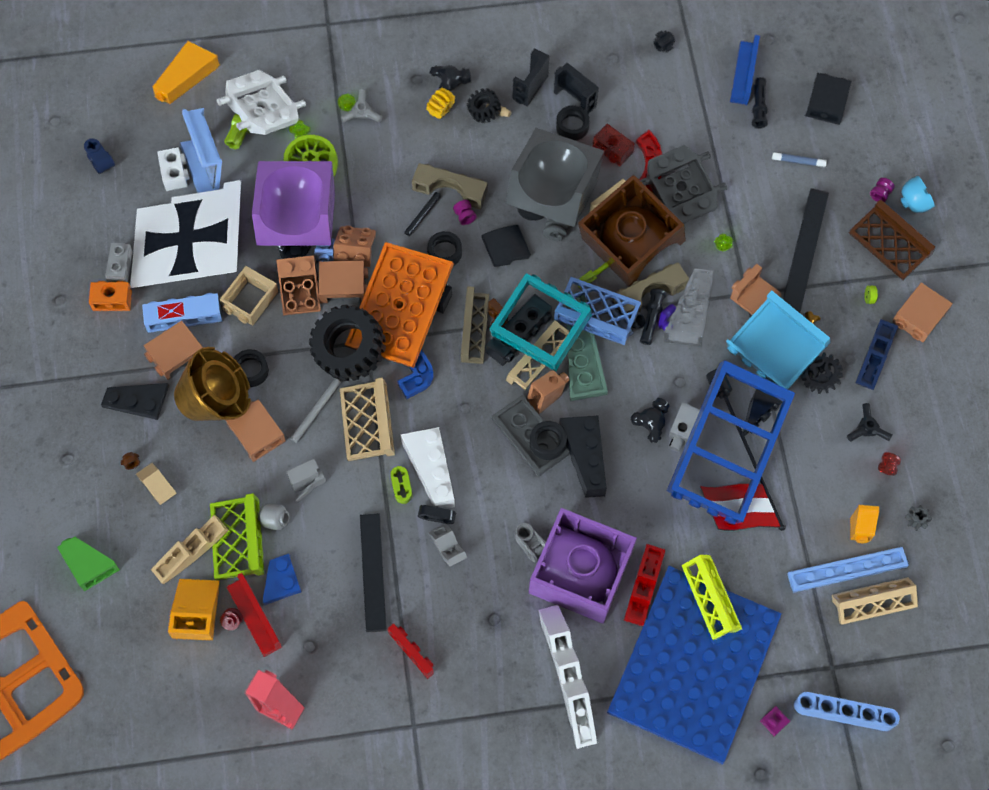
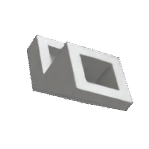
M447 524L429 532L435 546L449 567L467 558L465 551L457 543L453 531Z

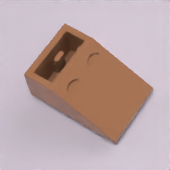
M315 256L276 260L283 316L321 311Z

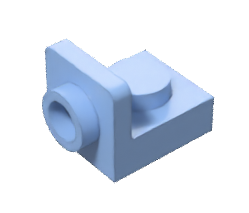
M332 238L331 246H316L314 251L316 261H333L335 238Z

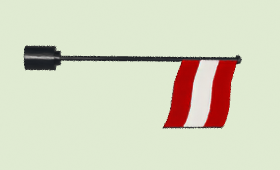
M717 369L706 375L709 385H711ZM725 375L716 397L724 398L730 414L736 417L728 399L732 387ZM736 426L754 469H756V461L746 438L742 436L743 431L741 427ZM763 477L760 479L761 484L757 486L743 522L733 525L726 522L725 518L720 515L718 517L712 515L718 530L736 531L756 527H776L781 531L786 529V525H783ZM749 484L721 487L700 486L704 498L738 513Z

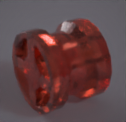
M883 453L881 457L882 462L879 463L878 470L886 475H896L898 471L897 466L902 461L901 458L893 453Z

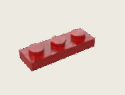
M393 623L387 628L389 635L427 679L434 674L432 668L434 665L427 656L423 658L419 653L421 650L414 641L410 643L406 638L408 636L406 631L401 626L397 627Z

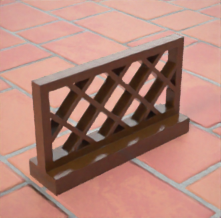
M881 199L870 212L849 230L850 235L902 280L907 278L935 250V246ZM873 214L877 215L880 218V224H870V217ZM880 227L881 236H870V228ZM883 227L892 228L894 235L883 236ZM858 228H867V236H860L855 231ZM881 239V248H873L870 245V240ZM883 239H894V248H884ZM897 239H904L907 242V247L897 248ZM884 251H894L895 260H887L884 257ZM897 251H908V260H897ZM910 251H918L922 257L918 260H911ZM898 263H908V270L904 274L898 270Z

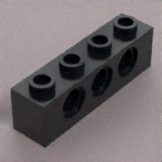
M534 294L503 328L528 342L531 336L537 335L543 323L547 324L552 318V306ZM534 316L537 319L531 320L529 317ZM523 329L524 332L519 333L516 330ZM493 337L486 344V353L502 366L507 362L510 363L518 350L512 346L505 345V342Z

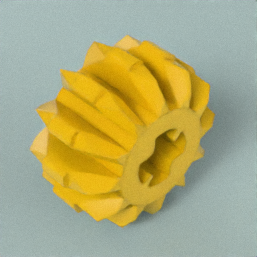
M440 88L429 99L426 110L433 117L440 119L452 108V105L455 103V96L449 90Z

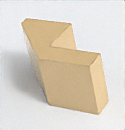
M150 463L136 473L139 480L146 486L160 505L177 494L153 463Z

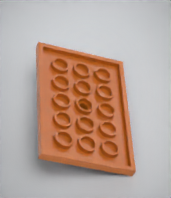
M384 243L359 307L372 315L383 329V334L386 338V342L383 343L386 349L384 353H381L383 359L412 368L415 367L454 265L452 261L391 243ZM360 329L350 330L345 343L346 347L355 350L359 348L362 341Z

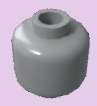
M268 503L259 511L258 519L263 528L279 531L284 526H287L289 512L283 505Z

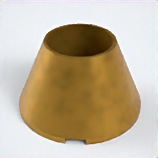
M204 347L191 356L175 387L174 400L180 412L191 420H234L244 415L250 406L251 399L248 395L250 385L245 372L232 356L225 351L221 353L215 350V347Z

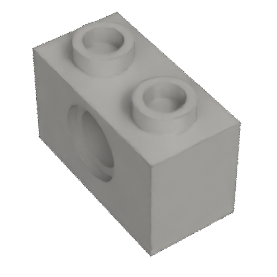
M111 243L105 274L108 282L125 281L129 283L133 260V251L130 244Z

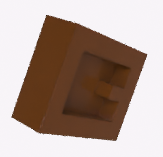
M495 298L488 302V313L494 319L491 325L503 309ZM508 317L501 327H503L508 322Z

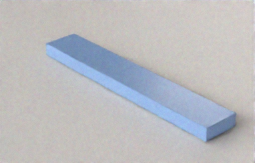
M903 547L790 571L787 575L794 593L906 568L909 564Z

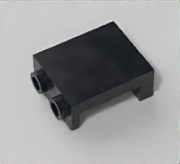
M535 48L533 49L530 58V73L525 80L517 77L513 79V100L528 107L548 77L550 55Z
M569 63L562 67L560 66L555 71L554 93L557 95L562 90H565L580 102V107L586 110L589 115L597 106L599 87Z
M817 72L805 116L840 125L852 81Z

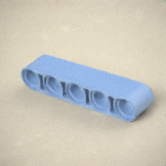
M811 692L801 693L794 702V708L799 714L881 731L892 730L900 720L899 714L891 708ZM800 700H807L809 702L810 707H803L801 705ZM821 703H826L830 707V712L824 711ZM842 707L848 708L851 712V715H844L842 712ZM863 711L871 715V720L864 718ZM884 715L891 718L892 724H887L884 721Z

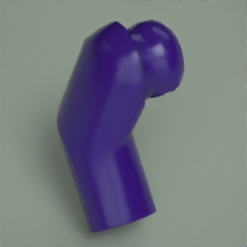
M673 304L668 305L660 314L658 326L664 331L669 330L671 323L667 320L676 312V307Z

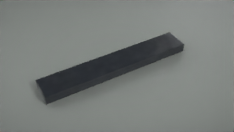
M380 513L360 515L366 632L387 631Z

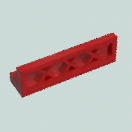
M243 573L237 575L239 580L227 586V589L238 610L241 612L261 653L266 657L282 648Z

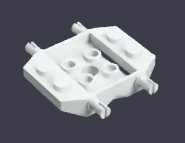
M260 70L226 81V96L217 98L219 106L227 103L232 111L240 116L242 122L236 124L238 130L247 128L250 133L262 135L296 124L298 122L297 110L306 107L304 100L293 102L279 86L286 83L284 76L275 79ZM260 90L258 93L246 95L248 93ZM246 95L244 98L237 99V97Z

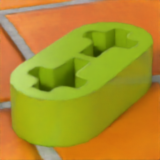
M394 467L391 471L394 496L398 503L406 504L412 499L409 475L404 467ZM398 472H401V475H403V482L399 483L398 477H396ZM404 487V491L407 493L405 498L399 495L401 494L400 488Z

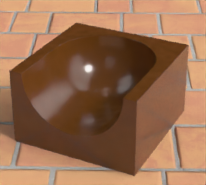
M632 175L578 222L582 240L605 263L609 264V267L628 287L637 281L645 266L659 252L675 243L681 246L686 241L684 224L635 175Z

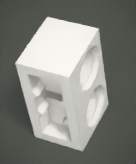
M179 147L157 151L166 191L188 187L186 180L189 179L188 170L184 169L183 166L186 164L185 155L180 153Z

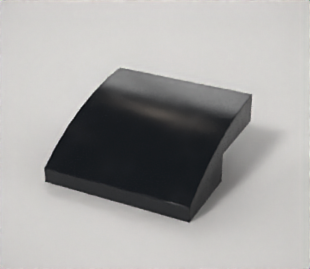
M518 225L495 229L481 236L494 267L510 265L512 261L529 259L531 256Z

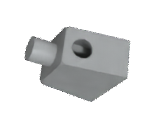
M682 402L669 434V438L672 439L669 448L680 451L682 444H686L699 414V409Z

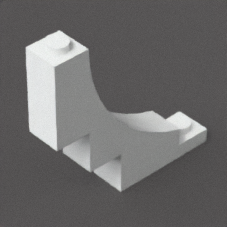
M558 605L540 609L541 626L556 667L569 721L573 730L575 745L578 749L596 744L597 740L589 694L582 680L579 661L572 646L570 630Z

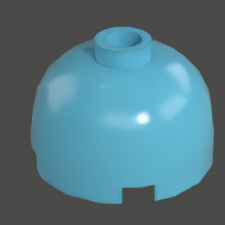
M919 176L911 178L904 184L902 188L903 198L900 200L904 208L909 207L913 212L923 213L935 207V204Z

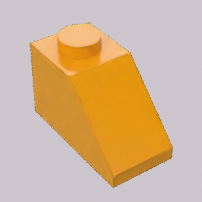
M859 505L850 517V540H856L857 543L864 544L873 539L877 526L879 506Z

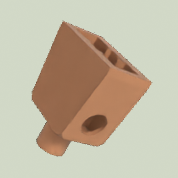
M551 370L531 383L526 400L538 414L561 397L565 384L569 382L568 375L565 372L558 375L555 371Z

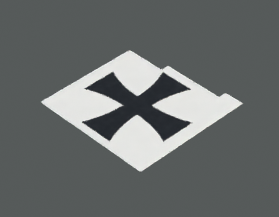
M241 180L226 182L223 189L172 197L169 204L138 208L130 288L237 272Z

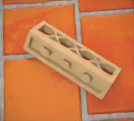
M554 321L535 342L534 346L543 350L546 345H552L553 352L550 355L554 356L565 340L564 338L563 340L555 341L554 336L560 331L567 337L569 331L557 321ZM525 354L509 372L506 381L511 385L516 382L526 390L546 366L541 363L540 367L531 368V362L534 359ZM523 372H529V380L526 383L518 378Z
M908 577L832 594V602L838 608L839 623L841 625L918 607L916 585ZM911 594V602L904 604L900 602L905 595ZM885 600H893L889 607L883 608L881 606ZM872 603L874 605L871 611H862L866 604ZM844 609H855L851 616L844 617Z

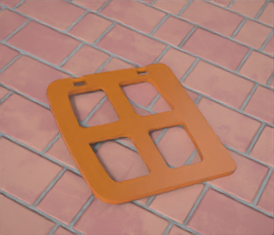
M25 601L16 603L0 614V640L24 629L39 650L37 656L6 677H0V710L13 729L11 734L0 740V761L26 745L80 703L84 692L79 678L32 607ZM31 619H33L36 625L38 626L32 631L27 624V622ZM50 667L63 686V693L35 717L27 720L13 699L12 692L45 668ZM63 669H66L71 676L65 681L59 673Z

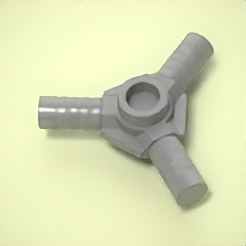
M360 89L358 91V102L353 106L351 112L341 116L343 123L353 118L367 117L381 122L382 116L373 112L369 104L365 102V90Z

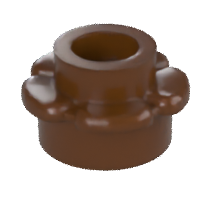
M133 452L126 453L122 457L121 465L127 470L136 468L140 464L139 455L137 453L133 454Z

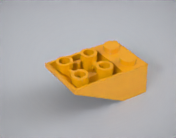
M179 579L170 612L168 633L172 639L213 641L220 581Z

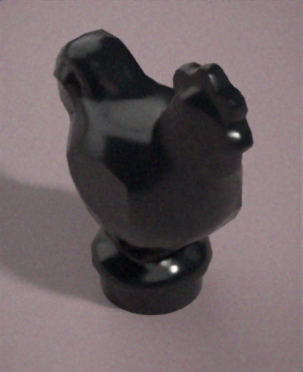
M435 65L429 71L433 77L441 78L442 82L439 89L445 88L451 92L461 82L464 84L471 83L469 68H462L460 71L452 65L444 67Z
M657 398L653 401V407L646 408L642 412H635L631 416V423L633 425L644 426L650 431L647 438L651 443H657L658 440H661L662 429L665 426L663 414L667 413L670 407L669 403L662 398Z

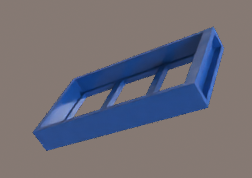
M724 360L719 363L666 491L672 493L671 496L675 499L682 500L683 498L689 501V505L695 508L703 507L707 509V513L710 515L724 517L725 521L735 525L736 523L743 522L795 393ZM725 375L783 401L770 433L712 406ZM709 413L767 439L754 473L696 446ZM692 453L751 479L738 513L679 486Z

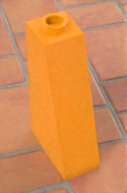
M187 41L152 86L155 97L161 102L165 101L169 104L174 102L220 66L217 55Z

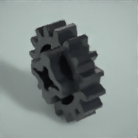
M823 352L822 356H818L803 372L804 375L801 376V379L805 381V387L810 386L811 392L817 389L818 394H821L822 390L829 393V388L835 390V383L841 384L838 378H843V373L840 372L843 368L842 365H839V360H834L832 354L827 357L826 353ZM831 366H833L835 370L834 374H832L831 372ZM810 372L813 374V380L809 377Z

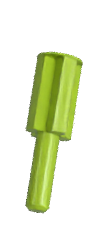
M604 263L593 272L590 270L580 277L579 280L591 284L597 279L596 276L609 267V264Z

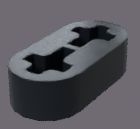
M420 505L418 517L427 521L454 524L456 512L440 507Z

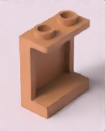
M364 261L319 262L320 303H328V298L360 297L362 302L368 284H365V279H368V267L365 268Z
M921 282L896 313L892 322L898 325V328L911 334L914 339L924 342L942 317L946 315L953 303Z
M182 320L143 345L146 350L144 355L150 363L154 362L156 364L154 368L160 377L164 375L167 380L171 378L169 375L171 372L188 362L196 351L203 348Z
M259 399L255 402H250L247 412L241 417L234 420H226L228 427L236 435L253 462L286 442L284 434Z

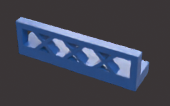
M760 35L754 36L753 43L740 42L730 99L732 103L748 104Z

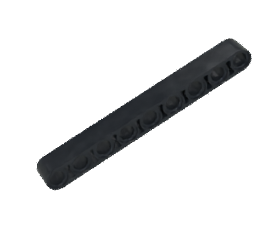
M814 188L810 189L783 297V300L799 313L801 312L829 192Z

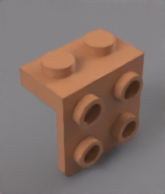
M340 227L334 242L333 261H364V266L370 267L371 248L376 231L370 228Z
M758 264L752 269L749 267L743 275L744 278L741 281L737 280L731 288L733 291L730 299L751 315L767 300V295L771 290L781 297V292L760 277L762 267Z

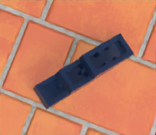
M880 319L856 379V384L874 390L898 325Z

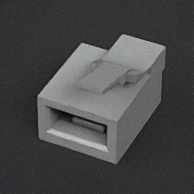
M315 459L286 471L295 493L305 489L303 494L296 499L297 503L310 494L314 488L326 483L322 471H319Z

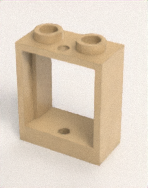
M245 266L220 298L222 310L229 315L237 316L242 323H249L253 326L279 291L275 282ZM247 282L266 292L250 314L231 304Z

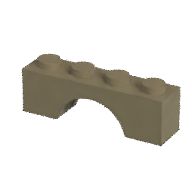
M419 163L412 179V190L430 195L436 189L449 187L458 191L463 200H469L473 208L480 210L488 192V183L482 179H473L464 174L452 173L447 169L435 168L429 164Z
M679 263L669 264L658 273L653 272L642 281L637 280L630 287L619 289L616 293L640 301L641 305L637 312L638 314L641 312L643 296L650 292L651 289H661L673 296L687 289L690 279ZM614 299L613 303L618 304L616 299ZM626 304L623 308L626 313L634 311L635 306ZM620 307L617 308L619 312L623 315Z

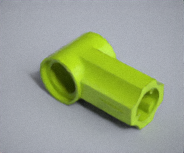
M237 113L232 118L231 129L224 140L226 145L235 150L239 149L246 134L250 133L247 128L237 129L236 124L242 122Z

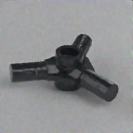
M869 403L862 404L864 418L861 419L857 427L858 429L847 435L848 440L852 442L862 435H877L890 441L893 434L881 429L876 420L871 417Z

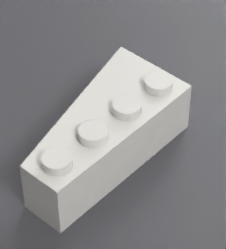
M439 427L401 434L402 445L432 505L445 509L455 507Z

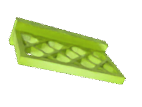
M252 493L246 494L244 498L210 503L211 517L213 515L216 516V508L225 507L227 509L220 520L229 528V531L220 538L219 542L217 541L212 546L214 579L234 578L240 573H243L244 576L252 574L257 576L265 575L261 522L258 519L260 511L259 499ZM244 503L245 509L239 516L233 510L238 504ZM232 513L238 518L230 527L224 521ZM242 520L246 523V528L239 534L234 529ZM233 531L239 537L233 545H230L225 540ZM242 539L247 542V548L243 553L235 549ZM224 542L230 548L222 557L218 554V549ZM234 550L240 556L234 564H231L226 559ZM245 558L248 561L249 569L240 571L237 566ZM224 562L228 563L231 568L227 573L220 574L219 568Z

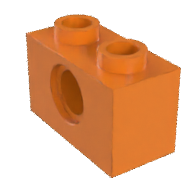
M91 282L89 304L93 311H130L132 289L128 282Z

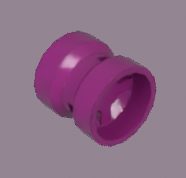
M880 178L876 183V187H873L870 191V196L876 202L880 199L885 202L889 197L888 194L893 192L895 185L887 178Z
M469 200L459 201L453 207L455 214L459 216L458 220L461 225H468L477 218L475 211L471 209L472 205Z

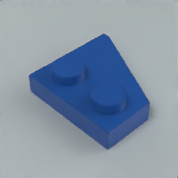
M289 554L269 560L263 595L264 605L301 593Z

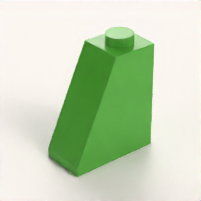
M77 537L65 539L57 547L84 592L120 570L113 560Z

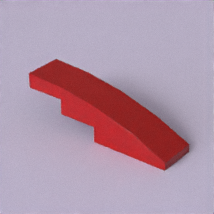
M646 544L624 621L640 626L644 625L665 549Z

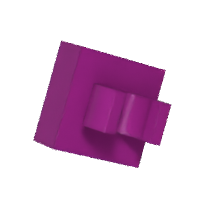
M777 706L760 720L774 737L791 722Z

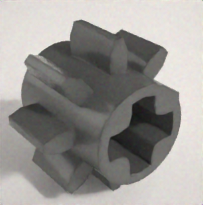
M921 505L917 509L911 507L909 509L910 513L905 516L906 519H909L908 527L912 526L916 531L921 526L926 529L928 527L927 522L932 520V517L928 515L929 509L926 510Z

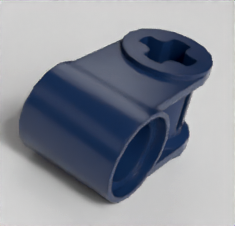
M91 138L85 141L84 149L87 152V157L98 174L115 166L112 157L97 139Z

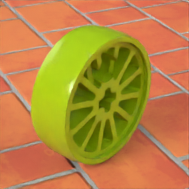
M318 135L300 136L294 139L284 152L283 161H321L322 159L332 161L333 177L338 168L335 148L327 139ZM308 147H314V150H309ZM303 148L306 149L304 153L300 151Z

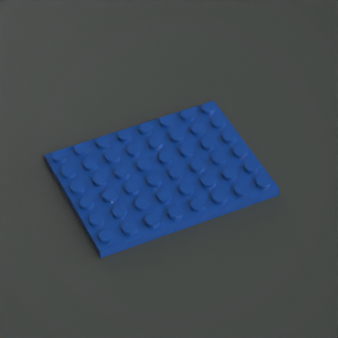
M668 566L607 713L711 760L724 764L781 613L726 590L742 629L737 632L727 633L713 640L685 573ZM700 582L699 592L705 595L706 585ZM708 600L706 608L709 613L713 614L714 604ZM716 619L714 627L716 632H719L724 628L721 621Z

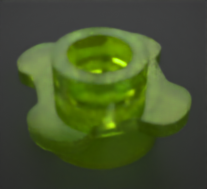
M298 120L294 126L289 127V132L298 138L307 135L310 132V127L306 126L302 120Z

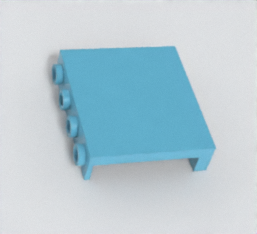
M771 290L767 295V300L731 340H726V343L728 345L727 349L735 356L737 354L743 358L741 361L749 368L753 366L757 370L756 374L764 379L767 378L769 381L789 389L831 341L829 336Z

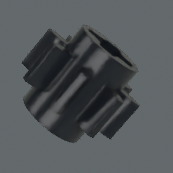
M661 30L655 34L654 46L658 51L669 52L673 49L672 45L675 43V37L671 32L666 30L663 32Z

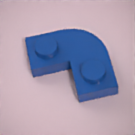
M422 349L415 367H410L413 373L397 381L406 399L426 390L433 381L432 365Z

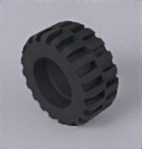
M347 304L341 305V308L335 306L331 308V312H324L322 314L323 318L316 320L314 323L316 327L315 329L312 328L310 332L313 336L309 339V345L312 347L310 353L314 357L316 364L333 378H340L342 381H349L350 378L355 381L359 380L361 375L363 377L368 376V371L371 369L374 371L377 368L376 363L382 361L381 353H384L386 346L383 344L386 342L382 327L365 309H360L355 305H351V307ZM348 329H360L362 341L356 352L347 357H336L333 347L337 337Z

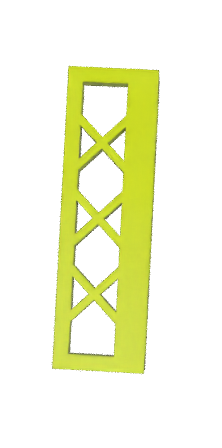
M699 555L683 564L682 568L712 639L715 640L727 633L741 630L742 627L711 555ZM694 564H697L699 569L697 577L692 575L689 568ZM700 582L706 585L705 595L699 592ZM708 600L714 604L713 614L709 613L706 608ZM716 619L721 621L724 628L719 632H716L714 627Z

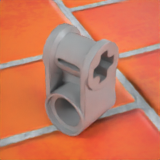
M522 523L517 526L515 532L516 542L525 551L526 555L533 562H536L543 551L546 541L538 535L531 525ZM526 531L529 537L523 538L519 535V532Z

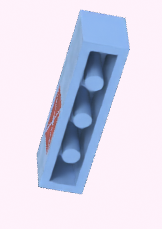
M206 293L202 296H187L182 299H168L162 302L152 301L148 304H142L144 325L148 333L168 330L181 320L187 327L223 321L218 293Z

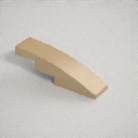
M213 515L201 529L196 528L183 542L178 541L151 569L162 584H165L201 557L229 530L217 516Z

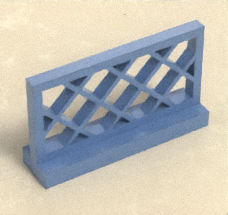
M570 277L564 292L572 295L574 300H576V297L585 295L588 301L586 303L593 311L583 330L625 345L641 302ZM572 284L580 286L582 291L573 294L571 291ZM595 291L598 292L600 297L590 300L587 293ZM614 298L618 304L608 307L605 299ZM602 301L605 309L596 312L593 304ZM560 302L556 307L554 320L574 326L581 313L572 308L563 307L564 304ZM631 304L635 308L634 311L626 313L623 306ZM620 307L623 315L614 318L611 310ZM608 312L611 320L601 321L598 315ZM625 318L628 326L624 329L618 327L616 322Z

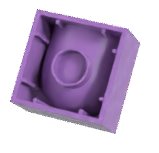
M258 161L252 208L257 246H331L335 201L332 161Z
M561 508L531 576L529 594L604 624L632 555L636 537Z

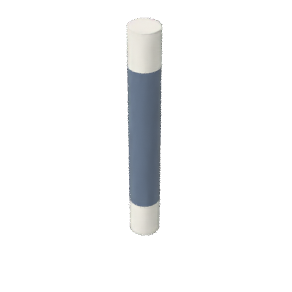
M772 153V159L820 167L826 166V160Z

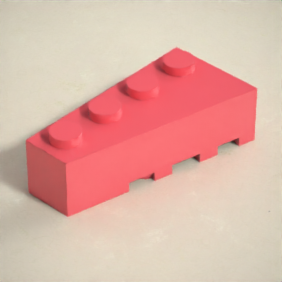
M258 670L245 692L256 711L293 730L305 707L276 679L277 676L268 670L265 672Z

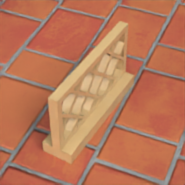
M383 377L375 379V382L340 388L347 460L352 461L385 454L387 456L395 455L388 390ZM374 388V394L370 399L363 395L367 389ZM354 392L357 395L350 403L346 400L345 393ZM360 397L367 401L361 410L354 406ZM370 404L376 407V411L371 417L365 413ZM352 408L359 412L353 420L347 416ZM362 415L369 419L364 427L356 423ZM372 422L378 425V429L374 434L367 431ZM354 425L360 429L355 438L349 435V431ZM364 432L371 436L365 445L358 441ZM374 440L380 443V450L372 451L368 447ZM356 443L363 447L358 454H351V449Z

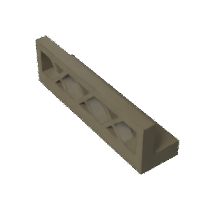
M468 286L461 362L484 364L489 294L475 293L474 287ZM474 299H485V304L478 308L474 304ZM477 314L483 318L479 325H476L472 320ZM476 331L482 335V338L477 342L471 338V335ZM476 347L481 353L480 358L469 357L470 351Z

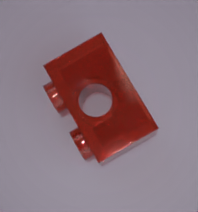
M607 123L594 136L592 147L604 150L603 155L610 162L621 166L634 153L635 143Z

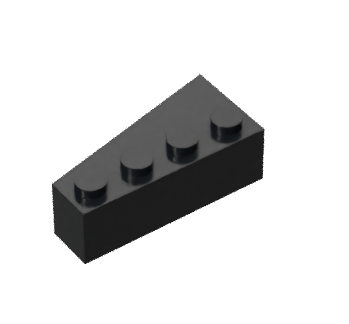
M599 416L560 418L559 425L566 432V447L570 452L571 461L576 469L585 498L605 496L607 487Z

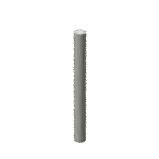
M334 378L291 437L294 442L297 443L337 389L341 383L340 380Z

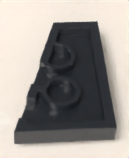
M157 383L107 387L101 406L106 409L158 420L169 384Z

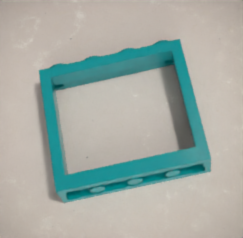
M526 273L489 329L492 336L550 369L557 371L591 318L592 312L587 303L583 301L578 302L569 293L564 292L563 294L550 283L547 285L534 274L531 276ZM528 285L581 313L554 356L501 327Z

